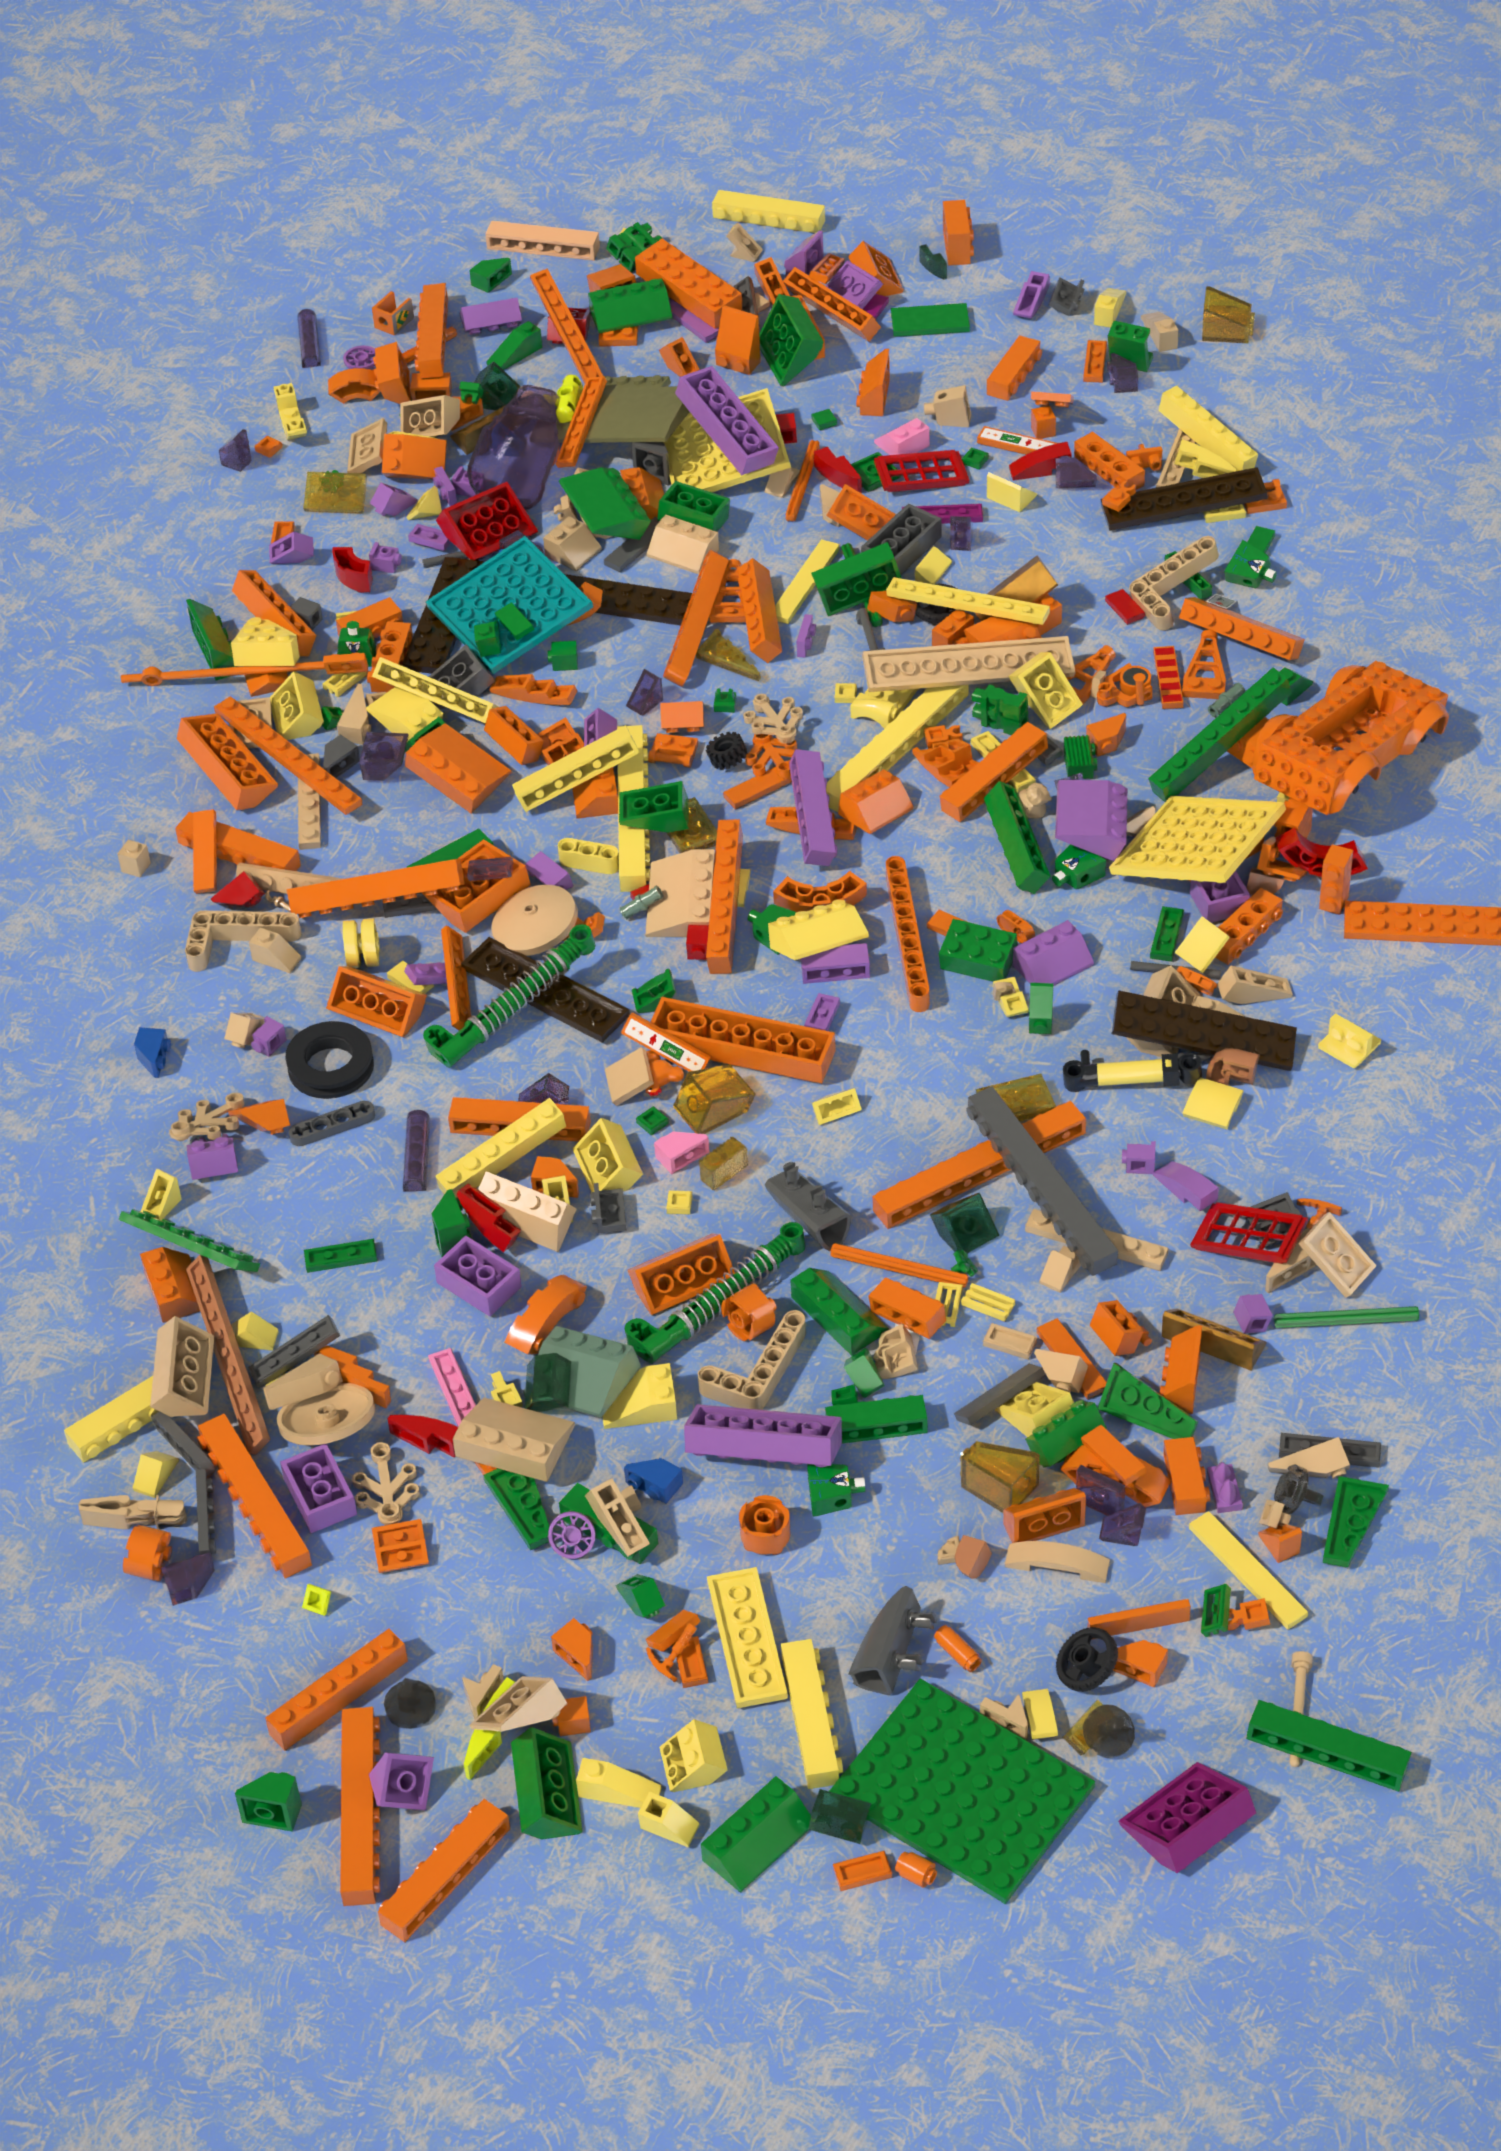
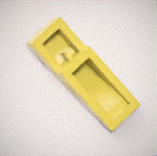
M1181 440L1174 464L1193 469L1192 475L1206 478L1236 471V468L1217 454L1197 444Z

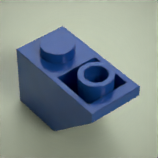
M139 1027L134 1042L137 1059L153 1077L159 1078L161 1069L165 1068L166 1052L170 1051L171 1040L167 1038L166 1029Z
M662 1458L630 1463L624 1467L625 1482L629 1486L632 1485L634 1489L641 1490L651 1499L659 1500L665 1504L683 1485L682 1469Z

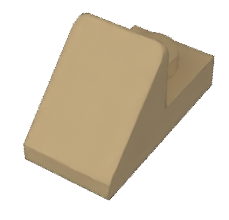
M739 223L733 225L726 235L731 243L735 245V249L730 254L731 257L754 262L763 251Z
M791 467L770 474L765 493L783 498L796 482L800 470Z
M1063 1246L1059 1252L1052 1250L1039 1283L1061 1293L1081 1266L1077 1255L1066 1246Z
M493 1664L489 1671L482 1675L480 1683L465 1677L462 1678L464 1692L474 1720L482 1714L493 1694L503 1683L502 1667Z
M1019 1694L1009 1708H1006L999 1701H992L987 1697L983 1699L980 1703V1714L1024 1740L1028 1739V1723Z

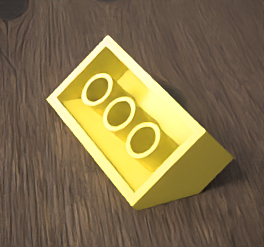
M835 900L832 904L815 906L813 910L799 911L794 916L777 918V921L768 923L770 948L793 960L869 937V933L855 906L846 903L845 900Z

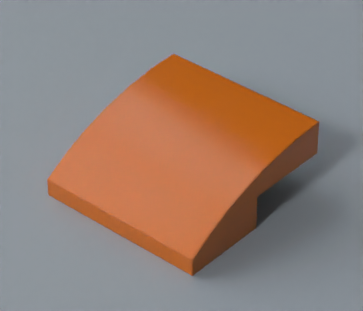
M421 1519L372 1528L379 1573L429 1564Z

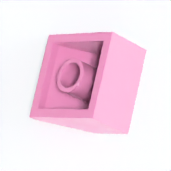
M916 418L875 439L874 443L889 455L917 453L930 446L929 427Z

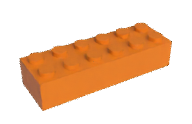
M663 238L635 257L636 274L645 281L662 278L668 297L714 329L719 327L722 307L724 305L742 310L741 292Z

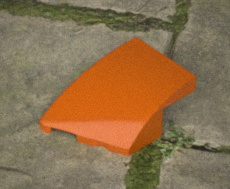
M566 717L537 734L544 740L540 756L548 765L584 747L583 740L574 731Z
M958 738L934 743L932 748L920 750L918 747L912 749L913 755L923 767L948 787H951L960 777H963L974 765L979 763L972 758L971 745Z

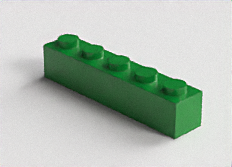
M1174 551L1165 555L1164 561L1175 555L1177 552ZM1199 573L1182 582L1201 600L1212 596V585Z

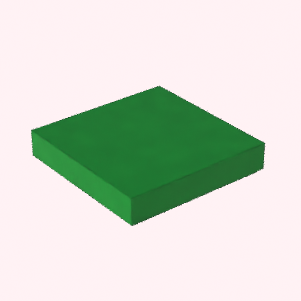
M879 452L851 464L860 475L862 487L867 492L882 486L874 464V458L883 456ZM892 464L887 465L889 470H898ZM892 476V481L901 478V476Z

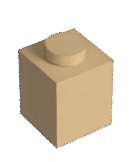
M128 839L117 853L121 872L141 877L151 864L147 845Z

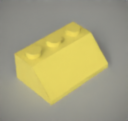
M295 671L270 696L276 731L286 740L311 736L324 722L314 681Z
M600 1118L572 1148L591 1192H594V1183H598L599 1191L622 1188L623 1191H626L643 1175L623 1128L617 1123Z

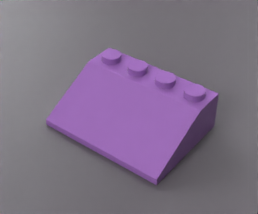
M1059 780L1057 784L1055 838L1115 861L1126 845L1128 788L1109 780Z

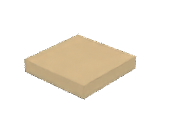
M642 1047L605 1068L611 1100L616 1106L654 1084L647 1053Z

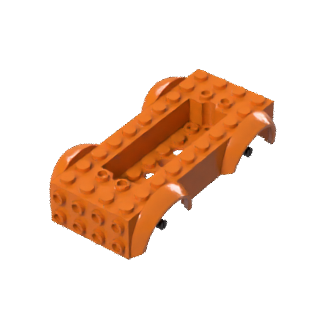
M1374 661L1367 667L1358 665L1343 667L1335 673L1329 683L1325 697L1299 716L1277 715L1264 725L1254 750L1252 766L1254 779L1325 815L1339 812L1343 809L1350 794L1357 793L1359 789L1358 783L1366 774L1370 775L1374 780H1378L1382 768L1399 755H1411L1418 743L1425 741L1427 737L1426 732L1430 728L1440 735L1444 733L1449 719L1448 712L1445 709L1448 694L1436 687L1423 683L1419 679H1414L1400 670H1395L1383 662ZM1357 731H1365L1367 733H1362L1360 735L1357 733ZM1340 747L1343 750L1336 751L1334 748Z

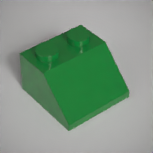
M269 1772L236 1790L235 1797L242 1823L293 1832L302 1807L295 1776L285 1772Z

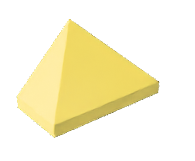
M435 485L423 493L406 518L408 520L440 515L442 509L438 489Z
M855 1088L826 1095L812 1102L818 1125L862 1110Z

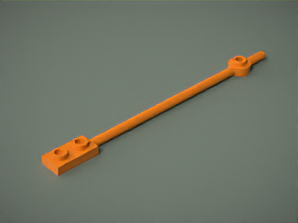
M365 653L323 656V661L296 663L294 666H243L162 672L157 667L151 666L144 669L140 674L121 675V682H143L148 686H158L162 683V680L325 669L327 674L368 672V662Z

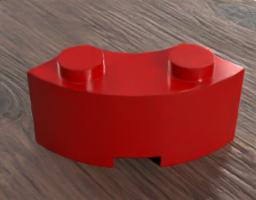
M333 547L335 572L339 581L359 593H370L373 581L370 561L358 558L353 553V547Z

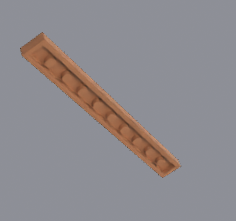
M199 1255L186 1270L207 1332L214 1335L213 1350L248 1453L256 1455L271 1439L209 1259Z

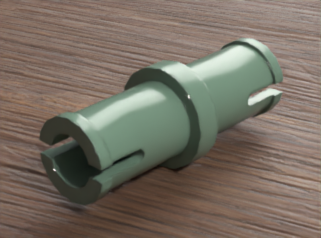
M1235 683L1227 692H1222L1219 695V699L1208 707L1210 715L1218 717L1245 693L1243 685Z
M656 885L646 893L638 894L633 901L620 907V912L627 920L639 911L647 910L649 905L662 899L664 895Z

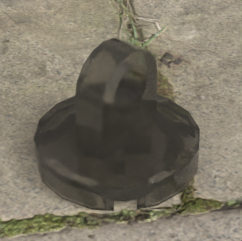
M1296 1464L1289 1466L1287 1469L1290 1471L1287 1474L1283 1473L1274 1493V1501L1285 1504L1282 1512L1286 1514L1294 1513L1302 1501L1321 1506L1324 1495L1307 1489V1469Z
M405 1678L388 1691L384 1700V1708L392 1724L400 1728L412 1729L421 1723L425 1724L431 1719L435 1713L436 1700L433 1690L427 1684Z
M1106 1704L1095 1708L1088 1714L1083 1724V1736L1086 1744L1090 1749H1094L1097 1755L1104 1758H1115L1123 1755L1131 1748L1135 1739V1728L1131 1718L1124 1710L1117 1706Z

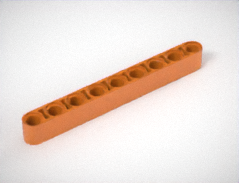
M713 550L708 552L703 561L663 674V678L680 687L683 686L690 673L729 561L728 558Z
M892 856L886 860V882L909 1006L915 1012H924L930 1006L929 984L906 864L902 857Z

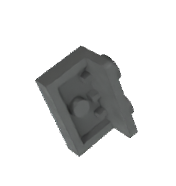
M1059 278L1049 306L1069 316L1072 310L1076 311L1081 302L1079 299L1085 290L1082 288L1084 280L1081 279L1078 285L1075 286Z
M594 1183V1192H590L591 1206H596V1210H591L592 1223L597 1224L598 1233L625 1231L626 1219L623 1188L599 1191L598 1183Z

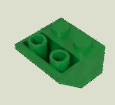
M452 1189L446 1191L431 1213L436 1245L441 1257L465 1236L471 1238L469 1229H466L470 1227L467 1214H462L463 1207L458 1197L455 1198Z

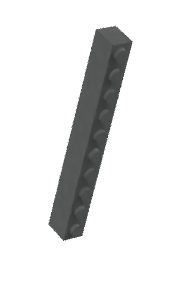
M993 1086L969 1096L968 1107L966 1108L969 1118L977 1123L981 1134L984 1137L987 1136L993 1150L996 1153L999 1152L1006 1167L1012 1169L1018 1183L1024 1185L1031 1200L1037 1202L1043 1216L1046 1219L1049 1218L1056 1233L1062 1235L1068 1249L1079 1258L1081 1266L1094 1276L1117 1265L1118 1249Z

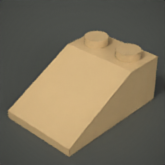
M522 1676L470 1724V1727L477 1730L506 1731L552 1720L560 1714V1710L567 1702L553 1678Z

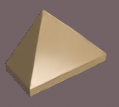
M1154 806L1142 809L1127 819V836L1135 837L1155 815L1156 809Z

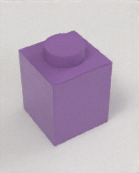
M1262 1294L1240 1296L1233 1311L1244 1334L1266 1332L1273 1316Z

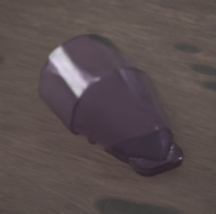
M523 385L519 388L517 395L503 408V412L498 416L496 415L488 426L485 425L482 428L467 468L469 485L476 495L504 482H508L525 510L534 507L541 501L560 447L555 412L556 392L533 385Z

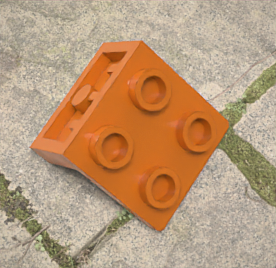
M1271 836L1262 844L1257 869L1263 870V874L1269 876L1278 874L1284 876L1285 880L1295 882L1308 873V871L1299 867L1296 868L1291 863L1276 860L1281 852L1278 849L1275 837Z

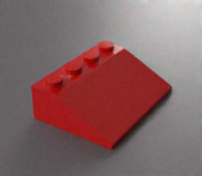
M504 482L443 509L436 519L446 538L470 560H478L515 543L524 536L529 537L538 532L508 482Z

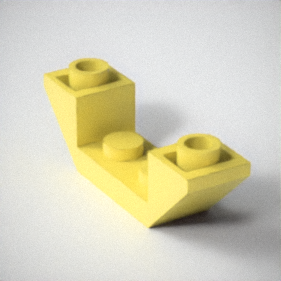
M293 384L274 386L279 416L286 439L305 437L307 430L298 410Z

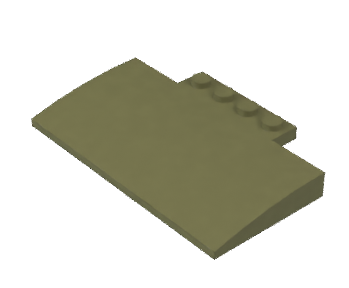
M605 376L607 383L584 443L666 442L690 411L675 394L677 386H669L671 384L669 376ZM556 394L553 397V399L559 398L558 395ZM557 406L543 412L529 439L530 443H563L570 422L560 423L556 416Z

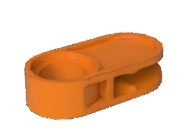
M1005 910L997 916L996 920L1001 930L1016 933L1019 943L1022 944L1035 937L1033 927L1012 911Z
M1178 966L1176 970L1197 991L1212 996L1214 988L1216 989L1218 986L1213 980L1185 967Z

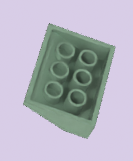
M555 1326L541 1345L523 1394L525 1397L602 1418L641 1368V1365L631 1345Z

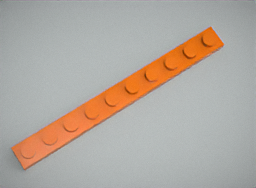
M231 696L214 706L215 713H218L221 718L345 815L363 805L362 798Z

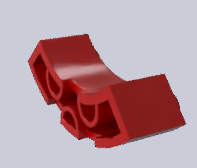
M1295 827L1275 837L1279 851L1289 863L1296 868L1299 867L1308 871L1311 875L1322 877L1323 861L1331 846L1320 845L1307 840ZM1355 840L1336 845L1353 850L1351 875L1368 869L1365 858Z

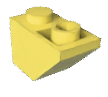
M650 1791L638 1812L640 1829L685 1847H689L700 1826L697 1820L674 1801Z

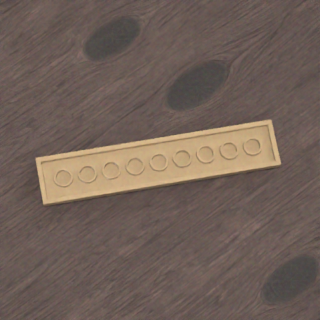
M1068 636L863 651L862 654L869 692L1010 682L1011 680L1008 676L1040 652H1051L1066 677H1074L1076 673Z

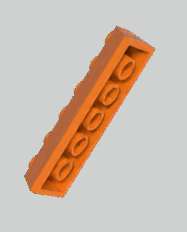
M218 713L181 718L177 740L236 810L255 808L278 787V783Z

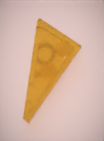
M715 629L697 650V659L756 681L761 679L757 668L746 661V657L737 647L732 645L729 639L725 640L721 636L719 629Z

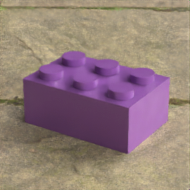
M467 1236L462 1238L434 1264L436 1281L439 1285L490 1317L522 1287L519 1268Z
M327 1444L280 1461L284 1481L310 1533L357 1515L354 1496Z

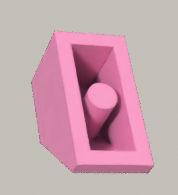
M671 1132L654 1142L655 1157L673 1174L709 1153L708 1136L706 1134Z

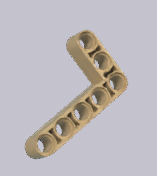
M1204 536L1130 584L1129 590L1132 599L1145 612V616L1157 629L1162 631L1168 630L1174 624L1171 609L1160 596L1218 559L1219 553L1215 539L1212 536Z
M198 911L192 917L185 947L188 967L194 972H200L207 968L213 940L250 941L259 928L278 933L287 942L297 941L302 935L299 917L291 912Z
M798 1310L789 1311L784 1315L748 1378L715 1366L708 1365L702 1367L698 1371V1384L701 1395L735 1408L763 1410L806 1336L805 1315Z

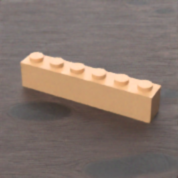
M491 221L485 234L487 249L595 261L600 249L599 232Z

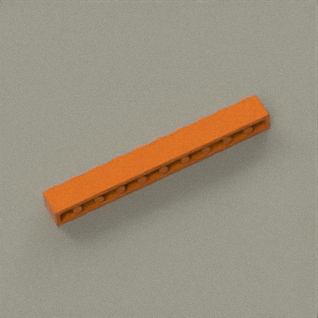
M1071 1100L1056 1106L1048 1112L1039 1114L1025 1123H1021L1043 1153L1086 1133V1117ZM987 1140L967 1151L958 1153L946 1161L939 1162L937 1165L921 1171L913 1177L900 1181L886 1190L879 1191L872 1196L873 1212L885 1227L890 1229L1011 1169L1006 1167L999 1152L996 1153L993 1150L990 1140Z

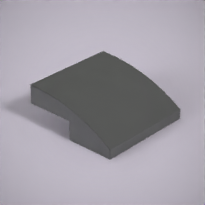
M1288 1192L1251 1206V1208L1301 1215L1299 1210L1295 1208ZM1247 1218L1249 1224L1251 1225L1253 1218ZM1258 1220L1254 1230L1267 1232L1272 1221ZM1278 1222L1272 1233L1287 1235L1292 1224ZM1257 1237L1260 1244L1262 1243L1264 1238ZM1269 1239L1265 1247L1280 1241Z

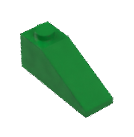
M529 321L515 328L486 361V364L500 373L543 348L541 329Z

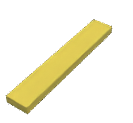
M820 540L775 605L778 622L790 623L815 586L811 573L829 566L839 552L840 544Z
M1209 1511L1189 1523V1529L1257 1599L1265 1598L1267 1609L1287 1630L1308 1617V1611Z

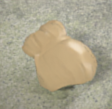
M1035 782L1028 789L1018 792L1028 819L1041 818L1045 815L1046 803L1051 801L1052 798L1043 784Z

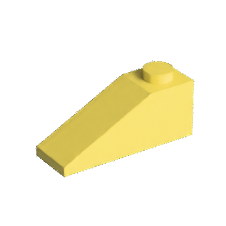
M1107 288L1099 295L1095 304L1094 325L1111 328L1113 321H1116L1126 296V290Z
M588 1758L582 1759L576 1779L578 1797L641 1808L649 1791L660 1795L662 1785L612 1763Z

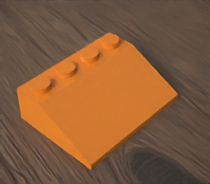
M446 723L421 737L406 752L405 767L471 814L512 771Z
M483 839L459 857L461 859L465 884L459 885V890L446 892V888L437 889L438 894L425 897L452 925L466 933L498 910L511 896L529 887L531 883L526 865Z

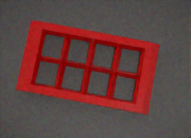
M945 450L886 455L874 458V464L884 491L897 492L965 486V484L970 482L959 451ZM950 459V462L952 464L947 466H939L937 460ZM933 461L935 467L923 468L921 462ZM916 462L918 468L906 469L904 463ZM900 464L901 470H889L887 465ZM942 472H955L956 477L944 478ZM938 473L939 478L927 479L925 474ZM921 474L922 480L910 481L908 475ZM904 476L905 481L893 482L891 477Z
M1216 1202L1210 1206L1190 1246L1200 1251L1283 1264V1262L1287 1263L1308 1223V1218L1303 1217V1215ZM1221 1214L1234 1216L1230 1226L1216 1224ZM1240 1217L1253 1218L1248 1229L1235 1227ZM1258 1220L1272 1221L1267 1232L1254 1230ZM1278 1222L1292 1224L1287 1235L1272 1233ZM1212 1230L1226 1232L1221 1243L1207 1241ZM1231 1233L1245 1235L1239 1246L1226 1244ZM1250 1236L1264 1238L1259 1249L1245 1247ZM1269 1239L1283 1241L1278 1252L1264 1250Z

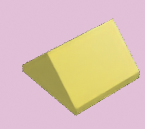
M988 472V499L1021 512L1036 498L1037 493Z
M1201 917L1175 951V954L1204 973L1230 937L1204 917Z

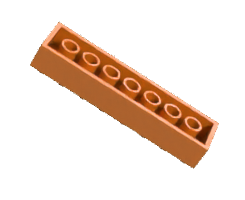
M661 997L650 1021L661 1029L711 1056L710 1060L821 1084L836 1052L834 1032Z

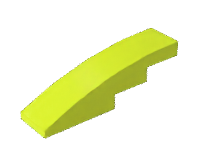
M506 1677L491 1697L484 1711L508 1690L515 1681ZM474 1729L464 1760L467 1779L471 1780L502 1744L500 1731Z

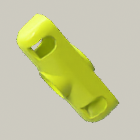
M573 374L565 376L562 387L557 390L559 398L553 399L549 395H544L539 400L540 407L543 410H551L554 406H557L556 416L560 423L571 422L583 390L580 379Z

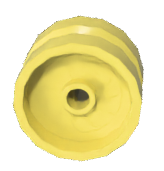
M375 918L362 920L361 933H359L355 920L343 921V942L347 967L359 968L361 965V954H363L367 967L379 966L380 943Z

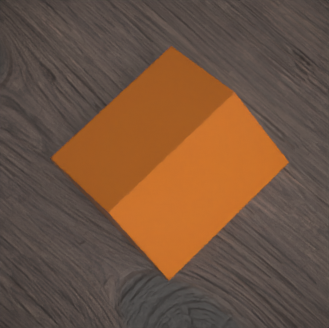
M287 672L244 675L251 697L275 692L288 678Z

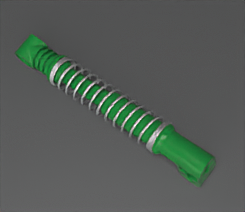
M584 924L573 927L567 940L561 943L559 947L548 950L546 955H542L544 963L536 960L537 969L530 966L531 974L524 971V980L521 977H517L518 985L511 982L509 989L504 988L503 994L498 993V998L496 1000L491 999L490 1005L485 1004V1009L483 1011L478 1010L477 1016L472 1015L464 1023V1027L455 1035H452L440 1025H432L426 1028L423 1038L429 1053L446 1067L451 1068L477 1044L486 1042L489 1039L488 1035L495 1034V1029L500 1030L501 1024L508 1023V1018L513 1019L514 1013L521 1012V1007L526 1008L527 1002L534 1001V996L539 997L540 991H546V985L551 986L553 980L559 979V975L567 973L572 962L576 961L580 955H589L595 950L596 945L591 928ZM555 973L558 975L556 979L552 978ZM548 979H551L550 984L546 983ZM544 984L545 988L543 990L539 987ZM538 990V995L533 994V992ZM531 995L532 1000H527L526 998Z
M796 1222L784 1224L780 1228V1234L768 1244L755 1248L754 1252L751 1251V1258L744 1257V1263L738 1262L737 1269L731 1267V1274L724 1272V1279L717 1278V1283H711L710 1289L704 1288L703 1294L696 1295V1300L690 1299L689 1305L683 1304V1310L673 1312L668 1317V1321L657 1329L640 1318L628 1321L624 1327L627 1344L633 1346L636 1355L646 1362L653 1364L682 1340H688L694 1336V1333H698L701 1327H706L707 1322L714 1320V1316H720L721 1305L725 1299L748 1286L749 1283L759 1285L763 1279L768 1278V1274L776 1272L780 1267V1263L790 1255L794 1256L802 1253L806 1247L803 1227ZM732 1269L736 1270L737 1272L733 1274ZM763 1272L766 1273L767 1275L762 1278L761 1274ZM755 1278H759L760 1281L755 1283Z

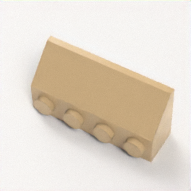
M1169 966L1151 975L1143 995L1193 1006L1197 996L1201 994L1172 966ZM1127 1038L1140 1052L1162 1057L1161 1054H1175L1179 1050L1176 1047Z
M486 1171L478 1190L506 1209L503 1218L521 1230L519 1237L559 1252L577 1208Z
M174 1316L157 1330L151 1408L170 1417L197 1416L208 1413L214 1335L177 1316Z

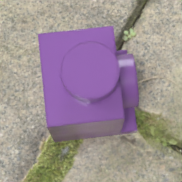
M462 466L458 468L452 477V483L458 495L473 497L484 489L485 482L482 474L466 471Z
M375 542L369 553L371 570L394 573L402 561L399 549L379 546V542Z
M266 1016L264 1018L265 1023L252 1034L254 1041L251 1042V1046L256 1052L270 1057L287 1039L284 1025Z
M1151 1141V1145L1127 1144V1150L1122 1149V1163L1126 1164V1173L1153 1174L1155 1169L1156 1141Z

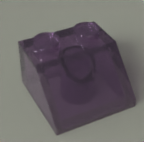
M366 733L359 761L363 780L384 781L402 766L409 738L408 733Z

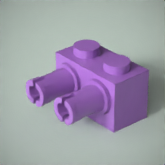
M222 1133V1137L216 1138L214 1141L206 1142L204 1138L199 1137V1141L195 1138L191 1145H187V1156L192 1180L238 1172L233 1137L229 1138L227 1134Z

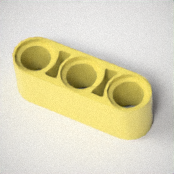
M564 838L558 842V856L562 866L603 874H614L619 870V853L615 846L573 838Z

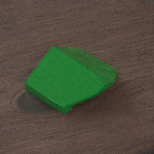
M666 969L664 973L650 979L638 989L636 987L632 989L635 1008L638 1013L654 1012L661 997L672 999L676 993L670 969Z

